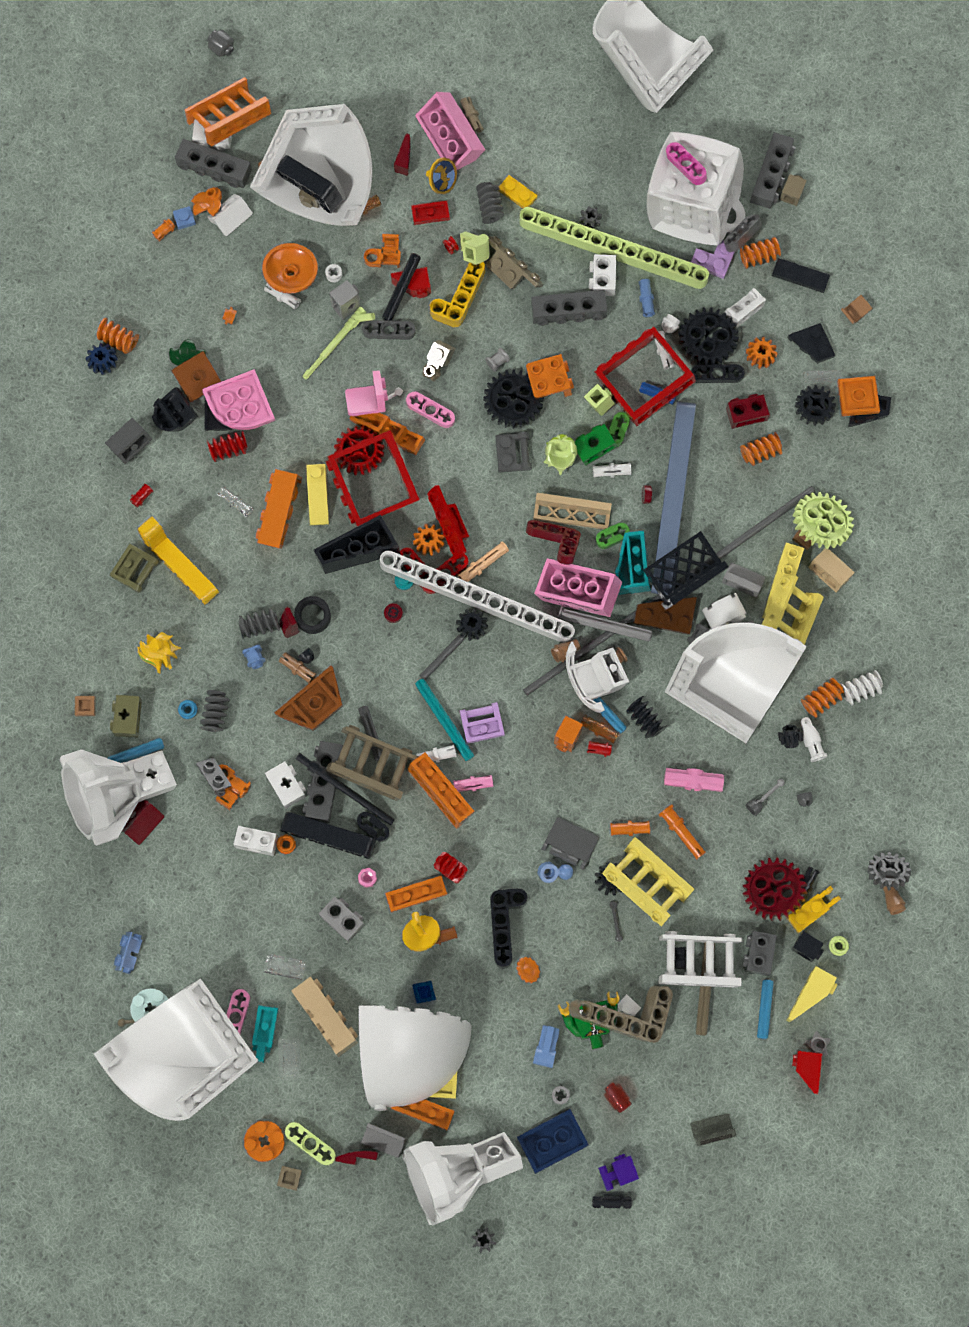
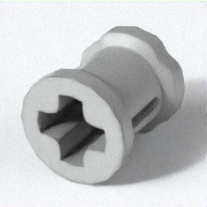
M499 348L498 352L491 357H486L485 361L492 371L496 372L499 366L505 362L508 363L510 359L507 353L502 348Z

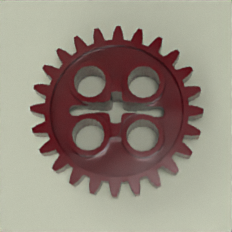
M778 857L775 862L768 858L767 864L761 860L760 867L754 864L755 871L748 870L751 877L744 878L748 884H744L743 888L748 891L743 892V896L749 897L745 902L746 904H751L749 907L751 911L756 909V916L762 913L763 920L769 916L773 922L775 916H777L779 921H781L782 915L789 919V912L796 914L794 908H802L799 901H806L801 895L807 894V891L802 889L807 884L802 881L805 878L804 875H798L800 869H794L795 865L793 862L787 865L786 859L780 863ZM778 873L785 874L782 880H776L775 876ZM760 881L767 882L766 886L761 889L757 888V884ZM776 886L777 892L775 893L772 889V887ZM785 891H793L790 897H783ZM767 899H775L773 905H765Z

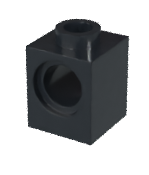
M803 931L791 950L812 962L814 959L819 960L824 951L821 948L824 943Z

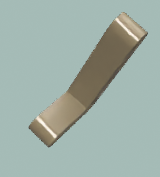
M654 985L650 987L640 1019L583 1000L572 1001L569 1005V1013L576 1019L643 1042L656 1043L662 1037L673 993L668 986ZM582 1005L583 1011L580 1014L579 1008ZM654 1010H656V1017H655V1018H654V1015H653ZM598 1011L600 1012V1018H599V1019H597V1013H598ZM615 1018H617V1024H616V1025H614V1019H615ZM632 1024H634V1030H633V1031L631 1030V1025H632ZM649 1029L651 1030L650 1037L648 1036Z

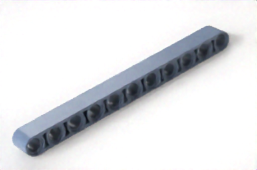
M677 401L655 561L677 547L695 416V403ZM667 558L666 567L674 568L675 560ZM654 568V577L660 578L661 569ZM665 570L664 579L672 581L673 572ZM663 583L664 592L666 595L670 594L672 585ZM652 585L651 593L658 594Z

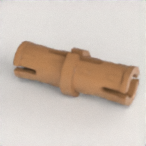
M287 652L283 654L284 658L281 657L279 659L280 663L292 670L294 675L297 674L308 684L313 680L307 675L313 679L317 675L305 667L302 661L298 662Z

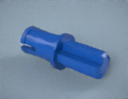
M643 382L639 392L654 397L663 389L661 386L656 387ZM676 397L669 402L671 405L674 404Z

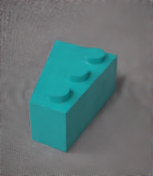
M644 530L624 533L620 557L615 571V575L622 581L618 595L651 591L650 580L643 571L649 566Z

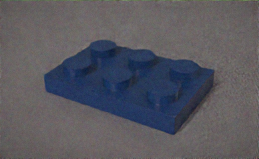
M571 1109L517 1137L535 1174L589 1146Z

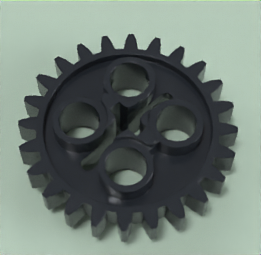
M703 307L702 313L696 309L695 316L689 313V319L684 318V324L680 325V330L682 331H679L678 334L681 337L679 338V344H683L681 350H686L685 356L692 355L690 361H693L695 358L698 359V365L701 361H704V365H707L708 362L715 364V361L722 364V358L728 360L729 355L734 353L733 349L737 348L736 342L739 340V337L736 336L739 332L735 329L736 323L730 324L732 317L726 319V312L720 315V309L713 312L712 307H710L709 312H706V309ZM711 322L714 326L708 327L705 323ZM697 333L700 337L695 338L691 334ZM724 336L726 339L719 340L717 337ZM707 346L710 347L712 350L705 351L703 347Z
M515 369L512 370V374L505 370L504 376L499 372L498 379L492 377L493 384L488 382L487 387L489 389L484 390V394L487 395L483 396V401L486 402L484 408L488 409L487 415L493 414L492 421L498 419V425L504 422L505 428L509 424H511L512 429L515 428V424L522 428L523 422L529 425V419L535 421V415H540L539 409L543 408V404L540 402H544V397H534L528 373L523 376L522 370H520L519 374H516ZM510 386L512 389L505 391L503 387ZM527 390L530 394L522 395L520 392ZM503 402L506 403L507 406L504 408H500L498 404ZM522 407L525 411L517 412L515 409Z

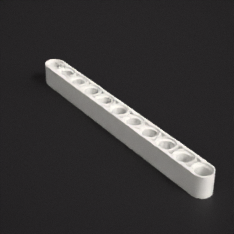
M385 551L380 556V567L385 572L561 643L571 641L574 636L575 629L573 625L395 552ZM391 558L394 562L391 565H386L383 560ZM403 565H408L411 567V570L409 572H403L401 570V567ZM421 572H426L429 575V577L427 579H421L419 577V574ZM443 579L447 584L441 587L437 585L436 581ZM460 586L464 589V592L458 594L454 591V588ZM475 593L480 594L482 599L475 601L472 595ZM497 601L500 606L492 608L489 603ZM515 608L517 610V614L510 615L507 612V609ZM532 615L535 621L527 622L525 616ZM550 622L553 628L547 630L543 627V623ZM567 629L570 632V636L564 637L560 631Z

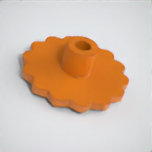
M526 956L519 959L517 962L518 966L516 967L518 975L526 983L536 982L540 977V970L536 961Z

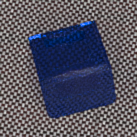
M432 981L412 984L417 1005L436 1000Z

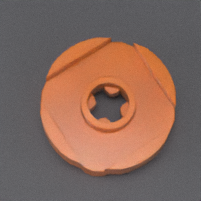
M270 1121L256 1122L249 1127L244 1137V1147L248 1155L260 1162L271 1161L277 1158L285 1145L281 1128ZM267 1135L270 1144L261 1147L259 1137L264 1138Z

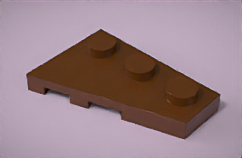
M697 597L684 598L666 610L662 605L664 601L637 604L633 624L690 635Z

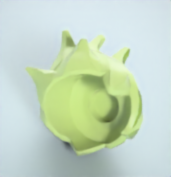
M565 434L553 437L546 443L547 446L545 447L546 459L544 463L548 464V467H555L560 475H562L566 468L573 465L577 456V446L574 440Z

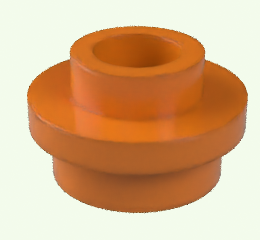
M230 307V310L226 309L222 319L226 320V325L228 323L232 325L237 311L233 310V307Z
M282 835L278 838L276 846L282 854H290L296 848V841L291 835ZM285 841L290 842L288 848L283 847Z

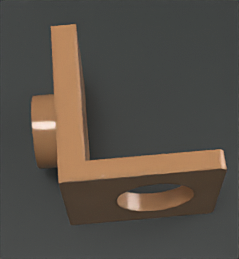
M859 295L847 307L842 308L841 311L854 325L873 308L862 295Z

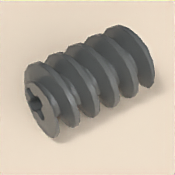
M483 182L476 186L481 217L483 218L482 222L484 224L495 223L504 217V212H501L503 206L500 205L502 200L499 198L501 194L497 192L499 186L493 185L491 182Z
M269 608L268 614L261 610V616L254 612L253 618L246 614V620L241 615L239 616L238 622L243 639L244 634L251 638L252 632L255 636H258L259 630L264 635L266 634V628L272 633L274 626L280 631L277 614L271 608Z
M207 690L209 697L205 698V702L208 704L203 706L206 711L202 713V717L205 719L200 720V724L203 726L199 728L210 732H221L224 729L219 727V724H225V721L220 718L227 716L222 710L228 709L224 702H230V699L225 697L227 694L224 692Z

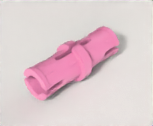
M492 775L477 778L470 776V779L453 781L454 787L458 792L469 790L475 792L476 789L493 787Z

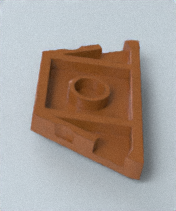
M332 665L275 711V715L314 731L342 708L343 705Z

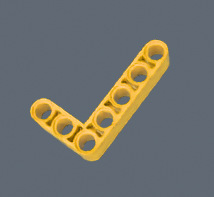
M152 516L137 529L143 542L151 548V551L160 560L164 561V564L173 573L177 574L176 576L186 587H189V590L199 600H202L204 605L219 593L218 589L167 538L162 526Z

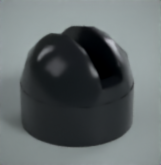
M308 647L298 658L303 663L309 664L314 660V653Z

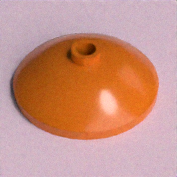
M285 243L274 247L267 253L263 261L262 270L266 282L273 289L282 293H298L307 289L315 281L318 273V264L314 254L308 248L300 244Z

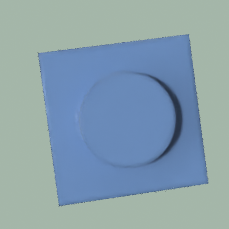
M190 206L173 211L178 230L196 225Z

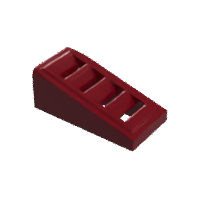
M408 133L404 136L394 162V171L405 176L409 174L411 137Z
M289 607L285 608L279 620V625L284 636L289 638L300 631Z

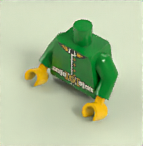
M608 992L607 1000L596 1002L595 1004L618 1011L619 994L616 992V997L610 998ZM566 1001L567 1007L565 1009H562L560 1004L558 1005L566 1028L575 1037H580L581 1040L590 1038L592 1050L604 1047L602 1035L609 1034L610 1030L572 1017L569 1013L570 1004L568 1001ZM580 1006V1008H579L580 1014H581L582 1011H583V1007H582V1006ZM598 1011V1013H597V1019L600 1018V1012H599V1011Z

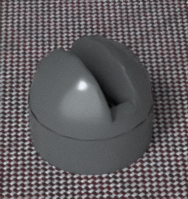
M812 792L796 795L797 801L802 807L810 806L813 802Z

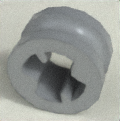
M558 1086L552 1092V1099L556 1104H565L570 1098L569 1090L564 1086ZM564 1090V1094L567 1095L566 1099L562 1098L561 1101H558L555 1093Z

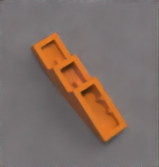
M382 413L350 416L349 418L350 421L360 427L365 426L366 430L371 428L372 433L377 432L378 435L391 430L397 446L414 455H417L425 442L423 436L409 431L406 426L392 421L389 416Z

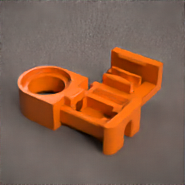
M382 234V242H385L382 249L371 248L364 253V262L369 267L397 265V268H399L401 252L398 250L399 235ZM370 254H375L377 260L370 262L367 260V257Z
M219 765L221 770L228 772L227 779L232 786L225 788V795L222 796L229 803L222 800L219 796L216 797V801L231 810L236 800L243 798L250 789L251 783L249 781L247 784L235 776V771L228 766Z

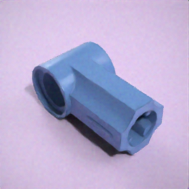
M543 1025L533 1064L549 1068L553 1067L556 1054L555 1047L560 1029Z

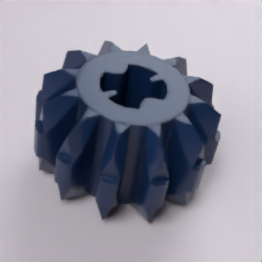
M101 342L97 348L93 345V351L87 350L89 356L85 358L86 362H88V368L93 369L95 374L100 371L101 375H104L105 370L111 373L110 367L116 368L115 362L118 361L115 349H111L109 344L103 346Z

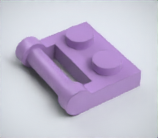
M497 702L491 703V706L473 710H459L467 744L505 736ZM490 713L494 714L492 718L468 723L467 718Z

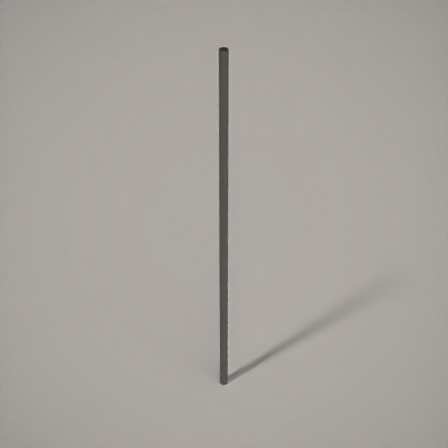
M810 486L716 553L719 559L791 510L805 495L810 496L811 493H815V489ZM711 557L704 561L705 564L709 565L715 563ZM699 566L691 570L690 573L699 574ZM684 575L676 582L684 584L686 576ZM657 594L646 603L660 602L662 598ZM635 611L619 622L630 624L634 621ZM605 631L575 652L574 663L615 633ZM566 660L523 689L524 693L528 696L565 670Z

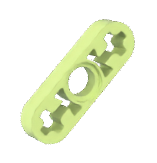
M292 1122L287 1125L285 1135L290 1141L323 1165H331L335 1161L336 1153L330 1146L299 1123ZM296 1126H298V1132L301 1135H303L304 1132L307 1133V1135L302 1139L301 1144L297 1142L298 1140H300L298 1136H290L291 1131L289 1129L291 1127L295 1128ZM308 1138L316 1140V1147L312 1150H308L305 1147V1141ZM320 1144L324 1146L321 1148L324 1152L331 1151L330 1156L332 1159L330 1161L325 1160L324 1162L322 1160L323 1155L319 1152L317 1156L313 1154L319 1149Z

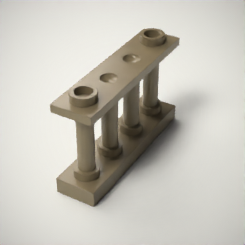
M352 725L342 728L341 732L347 734L338 760L334 763H329L326 771L395 801L400 800L403 792L398 790V784L407 760L412 762L417 758V756L412 754L413 751L407 748L399 749L359 732L360 729ZM354 738L364 741L365 744L355 769L350 770L345 768V761ZM373 745L383 751L373 776L369 778L364 776L362 771ZM392 753L399 756L400 760L391 783L385 785L381 783L380 777L389 754Z

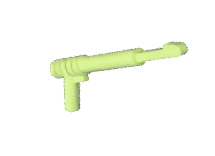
M359 307L323 350L315 363L306 370L303 375L304 379L310 377L350 330L355 328L359 322L375 320V314H366V311Z

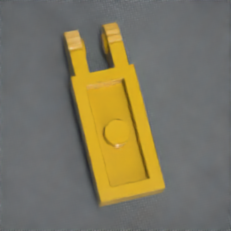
M831 886L803 904L801 909L795 910L796 914L791 913L789 915L788 921L798 933L841 900L839 896L834 897L827 905L822 900L825 895L832 892L833 888Z

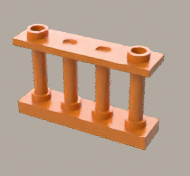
M244 77L185 109V114L189 125L193 124L194 120H197L205 128L207 143L212 147L270 115L271 109L269 100L265 96L256 100L249 93L247 79ZM243 97L250 105L241 108L234 101ZM226 105L235 112L228 117L219 110ZM211 113L220 120L213 125L204 118Z

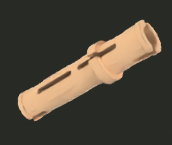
M500 542V544L479 560L470 563V567L458 574V578L469 582L476 575L480 576L484 569L509 552L507 545L504 542Z

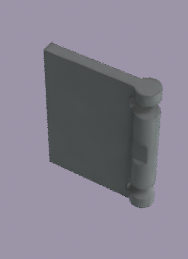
M557 817L541 849L545 851L549 844L552 846L550 854L576 866L578 860H581L583 862L580 869L584 870L599 837Z

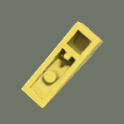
M306 465L310 525H328L326 465Z
M815 966L786 1021L791 1022L828 996L829 993L832 995L837 987L835 983L837 977Z

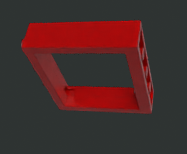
M655 327L645 330L637 340L629 342L625 349L621 352H616L608 362L600 364L597 370L594 371L598 380L611 392L614 400L629 416L636 427L696 382L694 374ZM656 339L684 374L636 411H633L606 378V375L652 340Z
M391 430L327 456L328 460L325 461L329 472L333 471L335 478H333L336 489L340 488L342 492L340 499L343 506H347L350 511L347 515L351 524L355 523L356 526H360L379 515H386L420 500ZM385 439L409 498L360 519L335 459Z

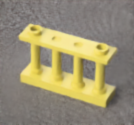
M782 575L762 625L776 630L779 628L790 637L800 640L805 645L824 597L819 593H804L795 586L798 580L797 576ZM791 594H794L802 601L799 610L788 603ZM784 611L795 617L792 627L781 620Z
M635 837L624 850L628 855L617 866L610 863L602 874L647 913L654 922L662 927L671 916L667 912L668 909L678 899L684 902L694 891V888ZM635 860L642 868L630 880L622 871ZM650 873L657 881L645 893L637 884ZM664 886L672 894L660 906L652 897Z

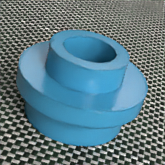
M191 700L181 702L178 707L179 715L184 719H192L198 711L197 705ZM186 707H191L190 713H185Z

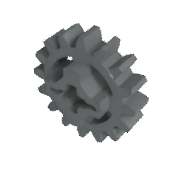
M881 852L880 857L874 855L873 860L869 861L867 870L869 880L874 879V885L880 884V889L886 886L889 891L891 887H894L896 890H898L899 885L905 887V883L909 882L911 875L910 863H905V857L898 858L899 854L897 853L892 856L891 852H888L887 855Z

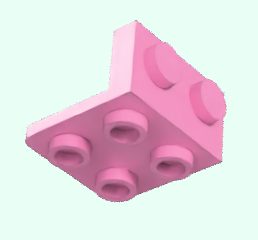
M380 370L372 371L374 386L345 390L349 416L386 412L385 401H388L385 377L381 378Z

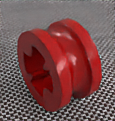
M452 236L448 237V240H443V245L450 255L454 254V251L459 250V246Z

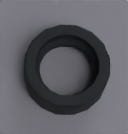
M309 596L298 602L295 607L294 617L302 631L307 634H317L328 627L331 613L328 604L323 599L317 596ZM311 604L320 606L324 612L323 620L315 626L305 624L301 617L303 609Z

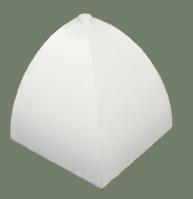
M607 0L598 12L593 24L594 37L641 104L651 112L657 113L713 51L705 36H700L693 43L672 31L646 7L642 0Z
M345 104L286 110L250 188L279 207L313 221L338 226L357 225L361 220V215L368 201L372 183L371 153L366 135L358 119ZM285 155L292 157L336 186L343 200L332 214L326 212L320 205L319 208L305 207L301 204L299 198L301 189L289 183L275 172L279 162Z
M754 623L722 625L703 633L687 647L680 658L665 693L744 743H747L799 661L806 646L800 640L768 626Z
M201 978L154 1008L94 1053V1056L109 1077L132 1101L156 1116L175 1121L186 1120L193 1116L258 1062Z

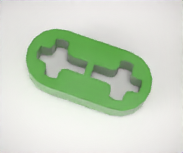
M624 412L615 414L609 428L612 436L615 435L616 431L619 432L618 438L620 440L617 439L615 441L618 446L622 444L630 422L629 416ZM624 418L626 423H622L621 428H619L617 420Z
M617 523L600 531L596 536V545L601 549H607L623 542L624 536L621 534L614 536V534L618 532V528L626 530L624 533L630 532L628 525ZM601 536H604L605 538L611 536V538L607 540V544H605L604 542H600Z

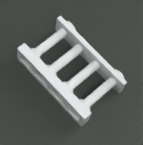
M665 931V934L659 936L660 941H667V971L659 976V984L734 988L741 986V978H735V974H733L734 944L742 942V938H736V934H724V937L677 935L676 931ZM675 941L687 942L686 972H684V975H677V972H675ZM694 942L706 943V973H704V976H696V972H694ZM714 943H726V965L723 977H716V973H714Z

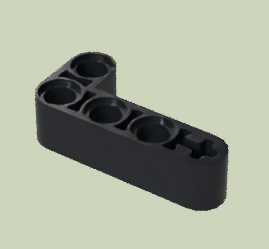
M285 155L279 162L275 172L289 183L315 198L326 212L332 214L342 202L343 198L338 189L326 178L288 155Z
M523 889L496 890L490 896L494 961L497 967L501 969L508 968L512 963L509 909H519L526 905L528 896ZM516 894H521L524 897V901L516 903L513 897ZM495 896H502L505 900L504 903L501 905L495 904L493 901ZM503 915L506 918V922L504 924H497L495 922L496 916ZM505 935L508 940L505 944H499L496 941L497 936ZM496 948L505 949V957L509 958L505 964L498 960V958H501V950L497 951Z

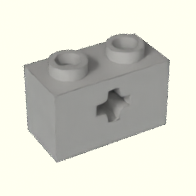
M348 280L329 292L331 306L342 320L360 307L359 301L361 299L358 295L360 292Z

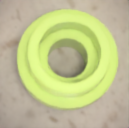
M835 936L829 942V949L832 954L842 956L847 953L849 943L844 937ZM836 943L842 944L841 950L836 949Z

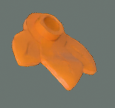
M212 187L206 192L196 194L191 200L194 203L193 214L196 216L207 210L211 216H215L221 207L222 193L220 189Z

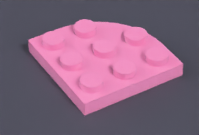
M255 369L202 389L212 414L227 427L237 430H250L275 421Z

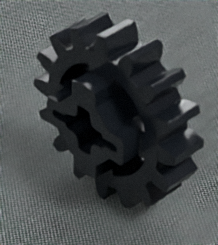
M817 385L814 386V389L807 386L806 391L801 390L800 395H797L796 401L798 402L795 403V408L799 409H797L796 415L801 414L800 420L807 419V425L810 421L813 422L814 426H816L817 422L823 425L825 420L829 421L830 415L833 416L835 412L833 409H835L836 403H832L835 397L829 396L830 390L824 392V386L821 389H818ZM803 401H805V404L807 405L806 409H804Z

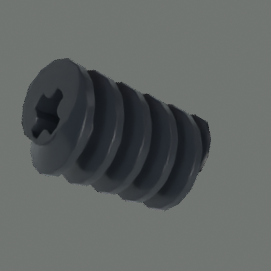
M642 696L628 707L626 713H633L631 719H638L635 725H642L640 731L642 733L647 731L645 738L648 739L660 734L667 728V725L660 726L663 720H655L658 713L651 714L654 708H646L649 701L642 702L644 698Z

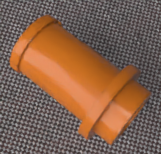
M170 219L163 220L164 223L152 232L159 242L169 232H173L176 227Z

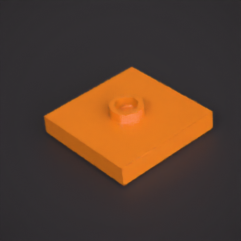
M875 376L837 380L842 416L876 414L880 412Z

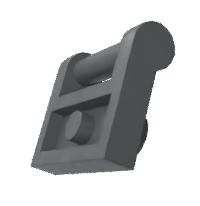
M528 432L495 435L498 473L532 470V463L529 461ZM515 441H520L521 464H517Z

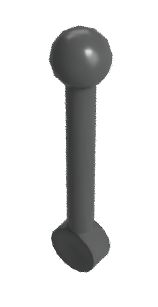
M611 901L609 906L613 912L617 934L615 939L621 942L623 936L620 934L616 912L617 903Z

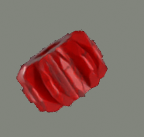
M442 852L433 864L437 871L454 883H459L463 880L468 871L463 863L447 852Z

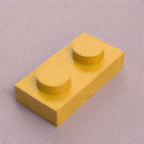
M510 175L500 184L498 190L521 208L530 207L538 196Z

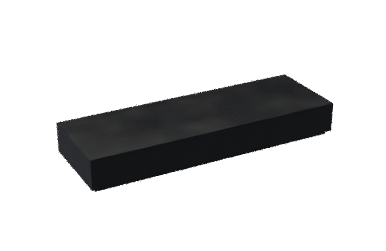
M781 258L777 259L772 273L773 277L821 293L825 292L830 277L829 274Z

